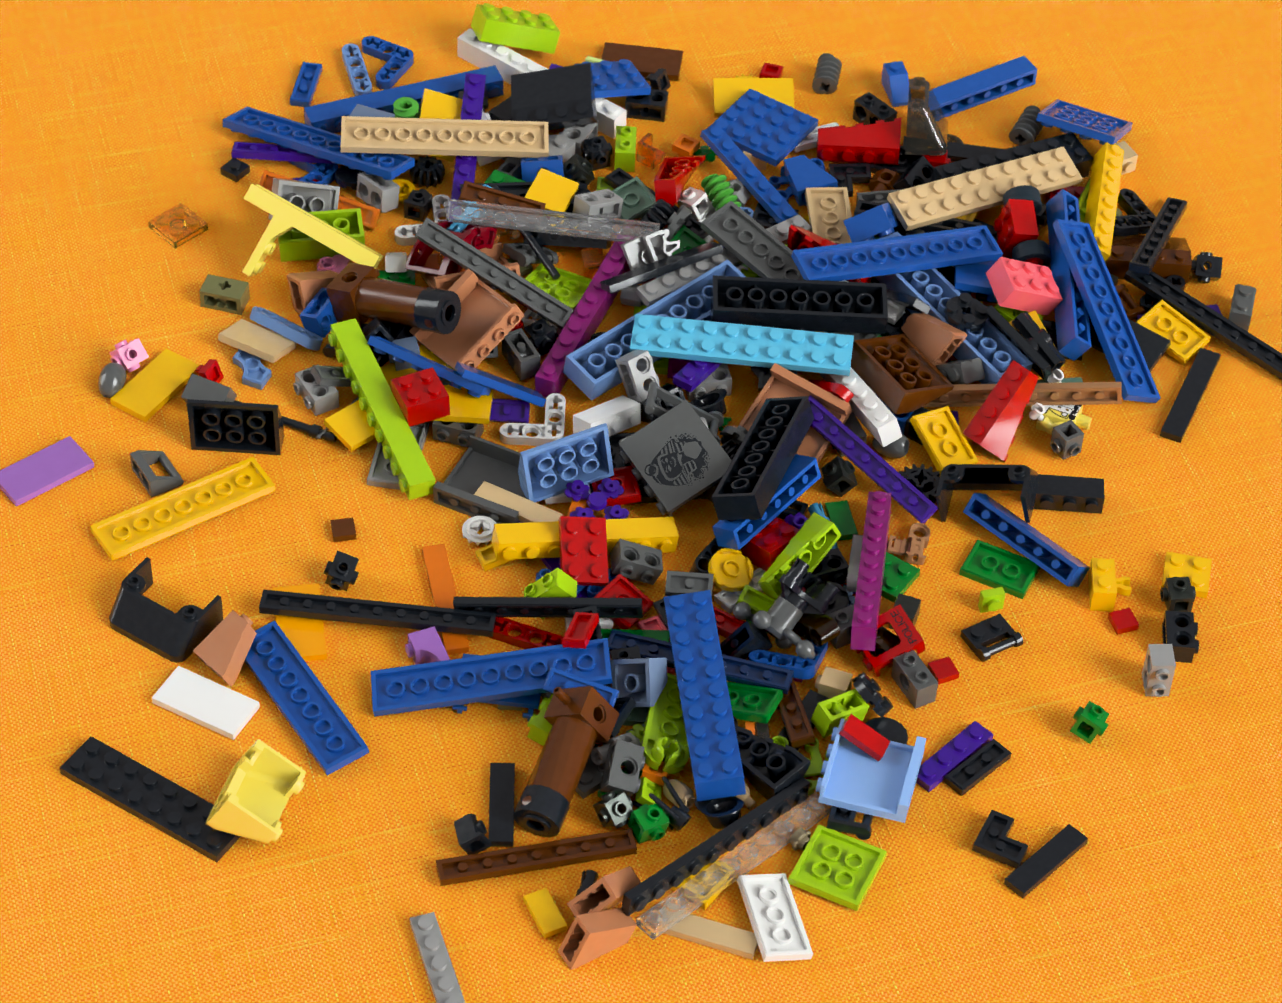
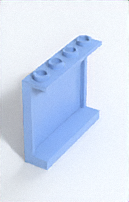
M841 718L839 727L833 728L831 741H834V744L829 743L826 758H829V760L823 761L821 775H824V777H819L817 781L816 792H820L818 803L905 823L927 738L917 736L914 746L890 741L883 757L877 761L839 734L845 719Z

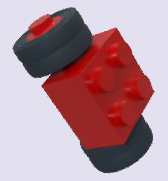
M1029 185L1013 187L1004 194V207L998 219L994 222V230L997 231L998 235L997 244L1003 252L1002 257L1049 267L1051 264L1050 248L1045 241L1037 240L1039 232L1036 215L1042 209L1040 192L1037 188Z

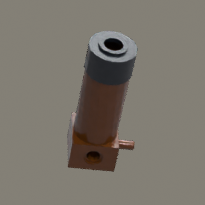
M350 262L326 287L337 322L356 318L360 327L369 318L374 319L377 317L380 321L420 328L424 331L439 334H449L455 329L461 316V302L455 292L378 278L380 275L379 270L372 266Z
M593 686L564 689L556 687L553 691L552 699L544 715V718L552 727L513 814L516 823L532 834L542 837H554L559 834L595 743L608 742L617 722L619 713Z

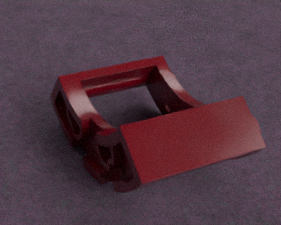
M445 220L437 224L447 229L454 221ZM468 224L461 233L449 232L478 250L483 248L492 249L497 228ZM420 240L416 241L406 259L405 269L434 277L459 273L462 269L460 265L445 256L440 269L424 267L434 249Z

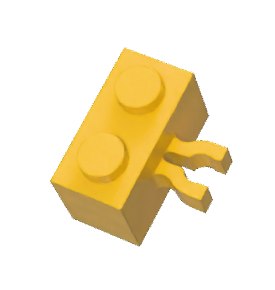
M1091 558L1088 572L1090 611L1113 612L1117 593L1123 596H1130L1131 586H1129L1131 578L1126 576L1116 578L1115 559Z

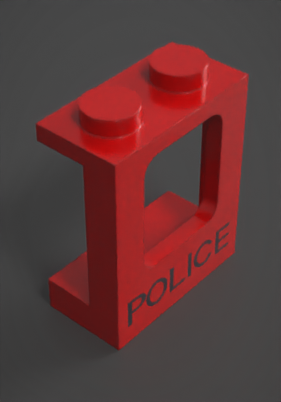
M900 604L879 615L877 627L878 629L885 624L891 625L901 641L900 644L877 657H873L867 650H855L857 654L861 652L865 658L862 660L868 672L873 671L876 677L881 676L880 669L892 663L894 657L915 650L917 654L926 650L924 640Z

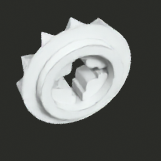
M487 516L471 517L462 526L463 538H467L468 543L475 542L477 546L480 543L487 545L492 539L494 524L497 523ZM482 527V534H477L479 529Z

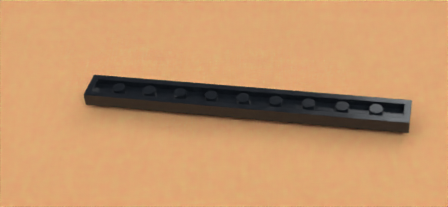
M1129 270L1125 273L1124 279L1156 300H1164L1189 321L1282 380V353L1153 271L1149 275Z
M264 589L259 605V613L418 630L435 626L437 632L493 637L496 623V613Z
M802 777L624 893L621 911L627 916L636 911H641L649 902L661 898L666 891L672 887L679 886L690 875H696L702 867L709 863H714L722 854L735 849L740 842L745 839L749 840L757 831L767 828L778 817H783L795 806L802 805L808 799L810 782Z

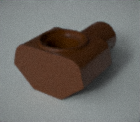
M884 168L875 172L868 183V188L871 192L895 190L893 185L900 176L897 172Z

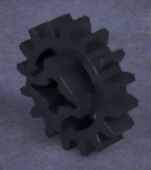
M912 464V469L904 467V472L899 471L905 479L931 502L936 503L935 495L940 479L939 471L932 472L933 467L926 469L924 464L920 468Z

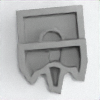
M669 229L643 234L620 246L630 270H634L672 256V253L680 248V240L668 242L666 238L669 235Z

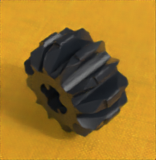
M428 155L424 158L419 156L418 160H415V166L410 168L413 184H418L419 187L426 186L427 189L429 186L436 187L437 184H441L445 175L442 160H437L434 156L431 158Z
M663 199L657 200L642 217L640 224L647 232L660 231L668 223L675 210Z

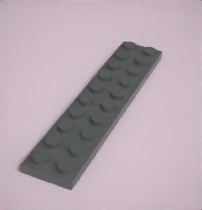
M732 201L701 222L700 228L761 278L804 280L791 257L793 251ZM826 331L827 333L854 335V340L876 338L880 335Z

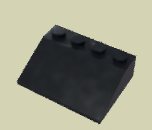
M591 63L511 75L512 121L548 122V130L598 123Z
M187 399L191 450L281 455L284 426L278 405Z

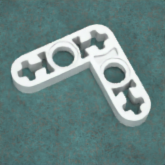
M439 194L432 198V211L435 223L445 221L440 220V217H448L447 220H449L451 200L447 195ZM422 224L398 226L394 232L395 242L402 246L415 245L418 240L415 238V235Z
M552 393L547 396L545 424H503L500 427L501 442L508 445L540 446L563 438L566 409L565 397L559 393ZM554 403H558V409H553ZM552 417H557L560 419V421L552 422L549 419ZM552 430H556V436H552ZM529 432H534L537 434V436L529 437L526 434Z

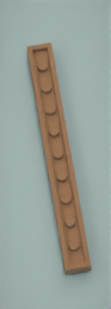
M1122 382L1036 383L1030 401L1026 406H1033L1035 403H1041L1042 405L1122 404ZM955 384L953 390L922 407L982 406L996 384Z

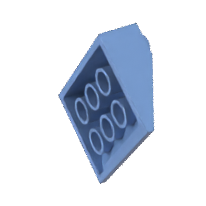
M604 423L520 452L518 475L520 488L525 497L533 502H539L565 493L567 489L566 484L569 482L573 483L574 480H581L584 485H588L614 476L607 424Z

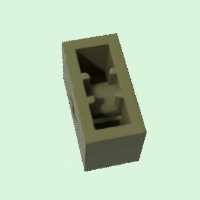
M208 274L199 290L200 305L205 308L242 315L250 299L249 282Z

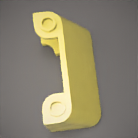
M257 739L231 770L205 824L214 830L267 844L271 840L276 842L283 832V829L280 828L282 825L279 821L280 816L293 793L297 795L302 790L305 784L302 780L306 771L260 739Z

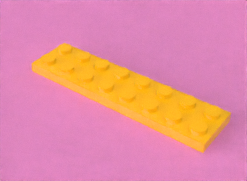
M251 457L90 526L91 533L111 561L274 492L275 484L255 458Z

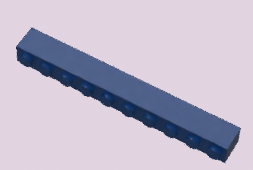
M495 65L305 107L304 122L306 125L338 133L341 132L342 116H349L357 104L394 114L393 103L395 100L401 97H410L418 102L420 114L425 88L458 98L459 91H464L466 73L486 75L484 97L489 99L503 96V78Z
M1062 189L1046 203L1051 271L1063 299L1054 309L1057 349L1062 356L1075 361L1092 346L1089 314L1052 225L1057 219L1080 222L1078 198Z

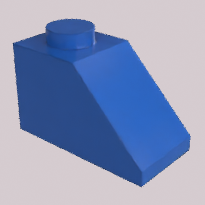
M903 62L884 63L881 83L892 107L912 105L908 72Z

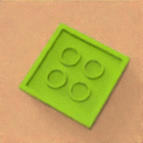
M542 263L525 278L573 310L592 281L590 278L557 267L555 268L559 272L560 277L553 280Z
M818 824L790 874L788 882L790 885L858 911L886 858L887 851Z

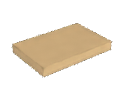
M244 319L239 320L218 334V341L271 363L276 362L294 350L297 345L296 342Z

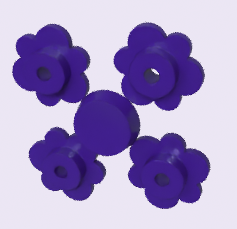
M604 478L597 487L601 492L589 494L590 487L584 485L583 481L574 480L573 483H567L565 496L572 498L576 502L580 501V499L587 500V505L590 507H577L575 511L570 513V516L595 517L593 510L604 509V518L627 519L629 516L627 509L621 508L620 505L607 506V499L610 497L615 499L618 495H622L624 488L619 485L620 482L618 480Z

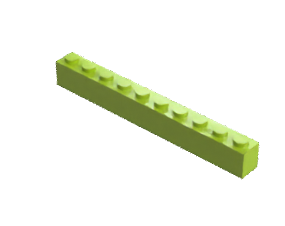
M356 318L331 324L330 334H328L329 344L335 348L338 362L343 364L344 375L350 379L352 391L359 397L361 410H366L368 424L375 429V438L383 446L384 457L389 459L393 475L399 479L401 492H405L409 500L433 494L435 477L369 344H367L368 342Z

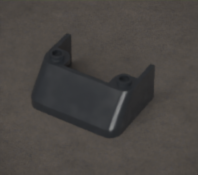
M950 464L944 467L941 471L935 495L941 522L946 521L953 490L1022 491L1020 498L1025 522L1030 523L1039 485L1038 473L1025 465Z
M146 557L122 581L109 615L110 626L116 632L171 662H183L223 620L222 598L217 595L204 609L195 605H187L182 607L177 613H174L142 595L153 585L151 559Z

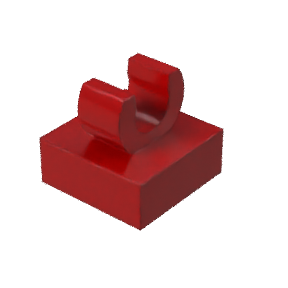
M209 359L205 365H199L194 371L200 377L219 383L224 378L215 359Z

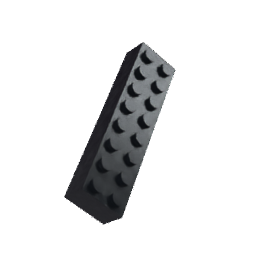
M1072 132V134L1067 133L936 166L931 182L1060 147L1065 148L1082 178H1085L1089 175L1094 158Z
M713 275L711 286V321L794 330L803 328L807 331L885 334L888 308L887 288L884 283Z
M808 396L767 398L712 495L718 520L735 521L737 519L757 520L762 518L814 420Z

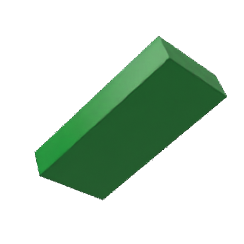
M847 500L825 503L827 517L842 534L838 541L853 539V534L858 535Z

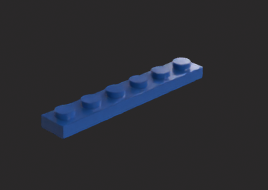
M370 336L367 344L373 346L375 352L383 355L389 353L393 355V360L400 363L409 362L412 364L411 368L417 371L433 367L441 381L444 378L450 381L449 385L458 389L464 387L468 389V394L480 398L481 395L489 396L491 388L464 379L457 371L382 337Z

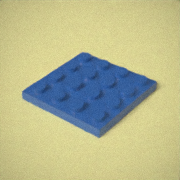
M749 89L708 128L719 125L741 151L744 150L752 154L753 157L776 167L818 126V119L763 95L758 91Z
M1059 99L1041 110L1036 121L1042 122L1041 125L1053 128L1055 126L1061 128L1060 131L1072 134L1074 132L1080 134L1079 137L1086 140H1091L1092 138L1099 140V143L1102 145L1106 142L1114 145L1131 131L1133 125L1132 122Z

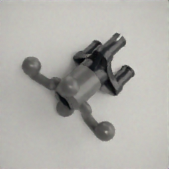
M797 558L787 574H783L779 579L782 593L768 612L761 610L752 614L750 605L740 602L734 606L733 614L738 620H749L757 628L766 631L775 638V643L779 648L788 649L794 644L799 657L813 659L815 657L813 644L808 640H802L792 630L803 614L825 615L829 609L828 605L840 590L830 582H827L818 597L812 599L801 590L810 576H812L811 572H807L810 566Z

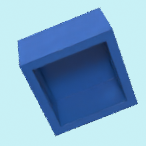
M889 202L843 221L852 242L875 240V235L878 234L879 238L895 232L894 227L899 226Z

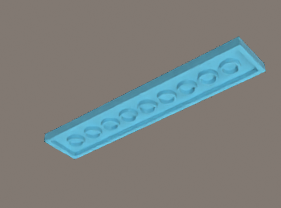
M635 314L630 352L633 350H648L651 356L765 368H772L774 363L787 370L850 376L854 335Z

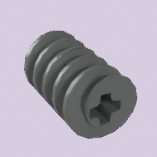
M823 53L819 56L812 83L814 92L818 94H832L837 90L842 63L838 58L829 53Z
M1026 107L1009 133V138L1014 144L1020 146L1032 143L1039 135L1043 125H1041L1042 122L1036 121L1038 113L1041 111L1038 107Z

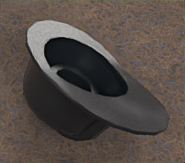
M715 389L689 403L707 413L718 411L724 415L726 413L724 398L727 395V391L725 389Z
M736 796L698 802L697 798L695 799L697 809L706 815L709 823L716 829H724L741 818V808L744 802Z

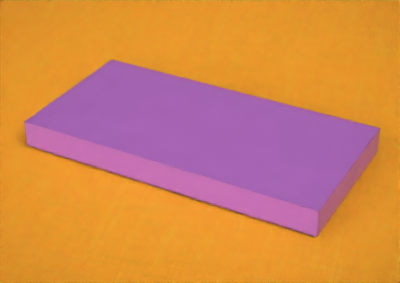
M69 436L0 470V489L17 507L94 468V462Z

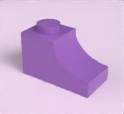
M435 626L408 634V644H405V650L408 658L412 657L415 665L450 660Z

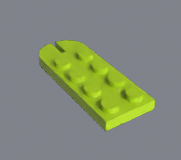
M667 673V684L655 705L648 708L641 746L645 747L643 756H645V763L649 767L658 771L665 757L662 773L675 774L684 769L689 759V751L677 679L675 675Z

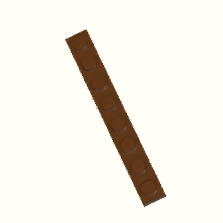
M632 828L436 860V869L440 886L637 854V846Z

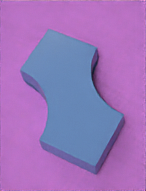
M238 349L232 360L233 364L238 365L244 372L242 384L262 390L272 377L271 369L261 363V358Z

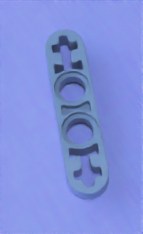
M345 44L342 47V59L354 95L359 96L372 93V83L360 48L356 44Z
M252 307L249 318L254 322L308 349L320 350L323 341L322 337L265 308Z

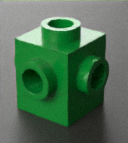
M1089 701L1084 708L1080 706L1072 718L1076 721L1070 732L1091 744L1096 735L1102 736L1109 724L1105 721L1109 713L1101 706Z
M655 803L652 805H642L637 810L632 811L627 825L629 828H632L633 835L638 844L650 840L657 841L665 835L670 821L668 814Z

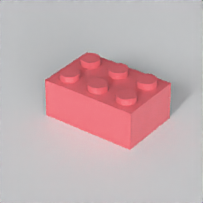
M1000 257L986 272L994 295L1001 307L1026 312L1035 310L1037 314L1048 316L1063 300L1052 276V271L1047 266Z

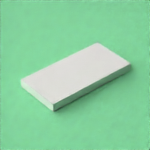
M180 666L173 671L152 697L153 704L232 740L237 737L260 708L258 701Z
M786 873L739 875L737 883L763 961L811 959L813 951Z

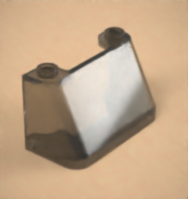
M923 77L909 79L906 154L944 155L947 152L948 122L929 82Z

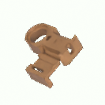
M914 523L910 527L907 539L900 540L896 539V536L890 535L886 552L904 556V561L923 565L926 559L923 551L924 548H927L930 529L923 523ZM919 531L924 534V537H918L913 532Z

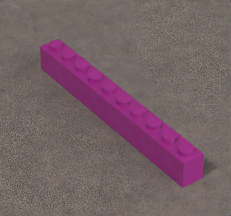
M618 235L535 375V391H538L543 397L547 398L552 393L560 394L568 380V377L563 373L566 356L587 344L619 291L611 294L601 288L600 282L631 271L620 245L633 238Z
M869 491L851 629V649L875 651L891 516L892 493H885L883 491Z

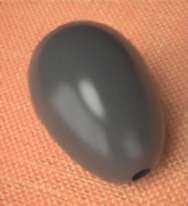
M112 362L105 365L101 370L98 386L103 397L112 398L124 386L126 370L121 364Z
M902 434L901 438L882 447L874 438L872 446L876 452L885 457L901 458L908 453L909 440Z

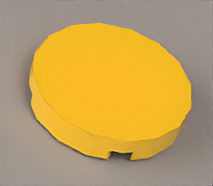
M730 548L720 549L711 557L708 563V573L714 574L713 582L725 591H742L745 585H749L754 576V568L748 557L745 558L739 550Z

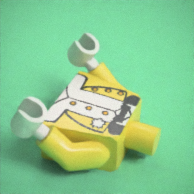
M1055 369L1048 376L1047 381L1048 383H1062L1061 380H1063L1064 374L1060 369ZM1035 403L1031 407L1032 411L1029 413L1031 419H1037L1036 429L1046 431L1050 435H1052L1053 427L1072 420L1078 427L1086 430L1089 429L1092 417L1082 414L1083 405H1042L1041 403Z

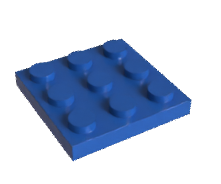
M621 59L613 62L603 60L591 63L595 98L651 94V86L630 60Z

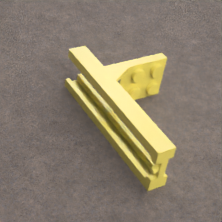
M251 184L243 198L273 215L242 271L248 276L262 273L266 266V262H264L266 256L271 255L277 246L274 243L276 238L294 228L357 264L372 266L377 269L384 255L259 184Z

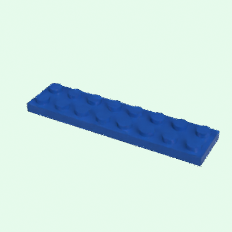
M275 620L255 630L257 634L244 662L325 774L328 776L368 754L369 749L366 743Z

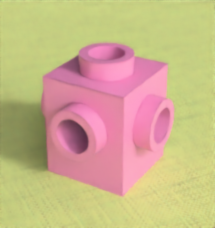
M139 338L129 342L125 339L115 344L116 349L109 352L111 362L121 364L128 372L141 367L139 363L149 358Z

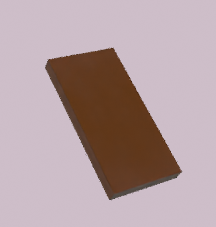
M605 42L602 60L610 62L621 59L630 60L645 78L650 73L654 74L659 68L666 69L669 80L678 81L683 51Z

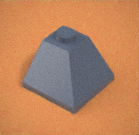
M667 658L611 660L612 688L620 691L617 698L632 697L636 703L634 707H653L668 682Z

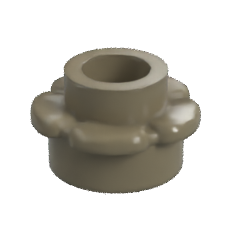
M803 828L797 829L789 839L792 849L803 851L810 840L811 832L805 831Z

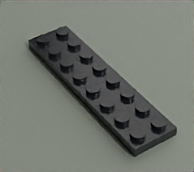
M92 736L60 767V773L215 862H218L241 837L214 830L205 824L214 806L212 803Z

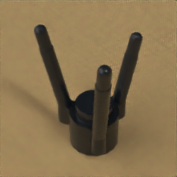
M663 776L662 780L679 808L674 805L670 809L653 793H650L649 797L668 814L670 821L668 827L671 830L675 828L677 831H680L691 819V816L687 814L690 809L684 805L671 783ZM637 801L632 802L633 805L637 808L642 806V804L638 803Z

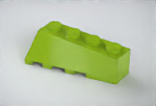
M814 512L804 522L802 528L790 540L782 553L776 557L770 568L761 576L758 585L767 596L776 600L782 593L779 579L783 574H787L796 559L799 558L810 566L807 572L812 573L842 534L833 522Z

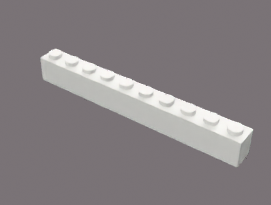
M471 28L457 37L458 57L479 68L495 65L503 81L511 84V75L547 70L542 65L503 45L481 42ZM595 98L598 131L614 139L616 137V126H626L627 110L605 98Z

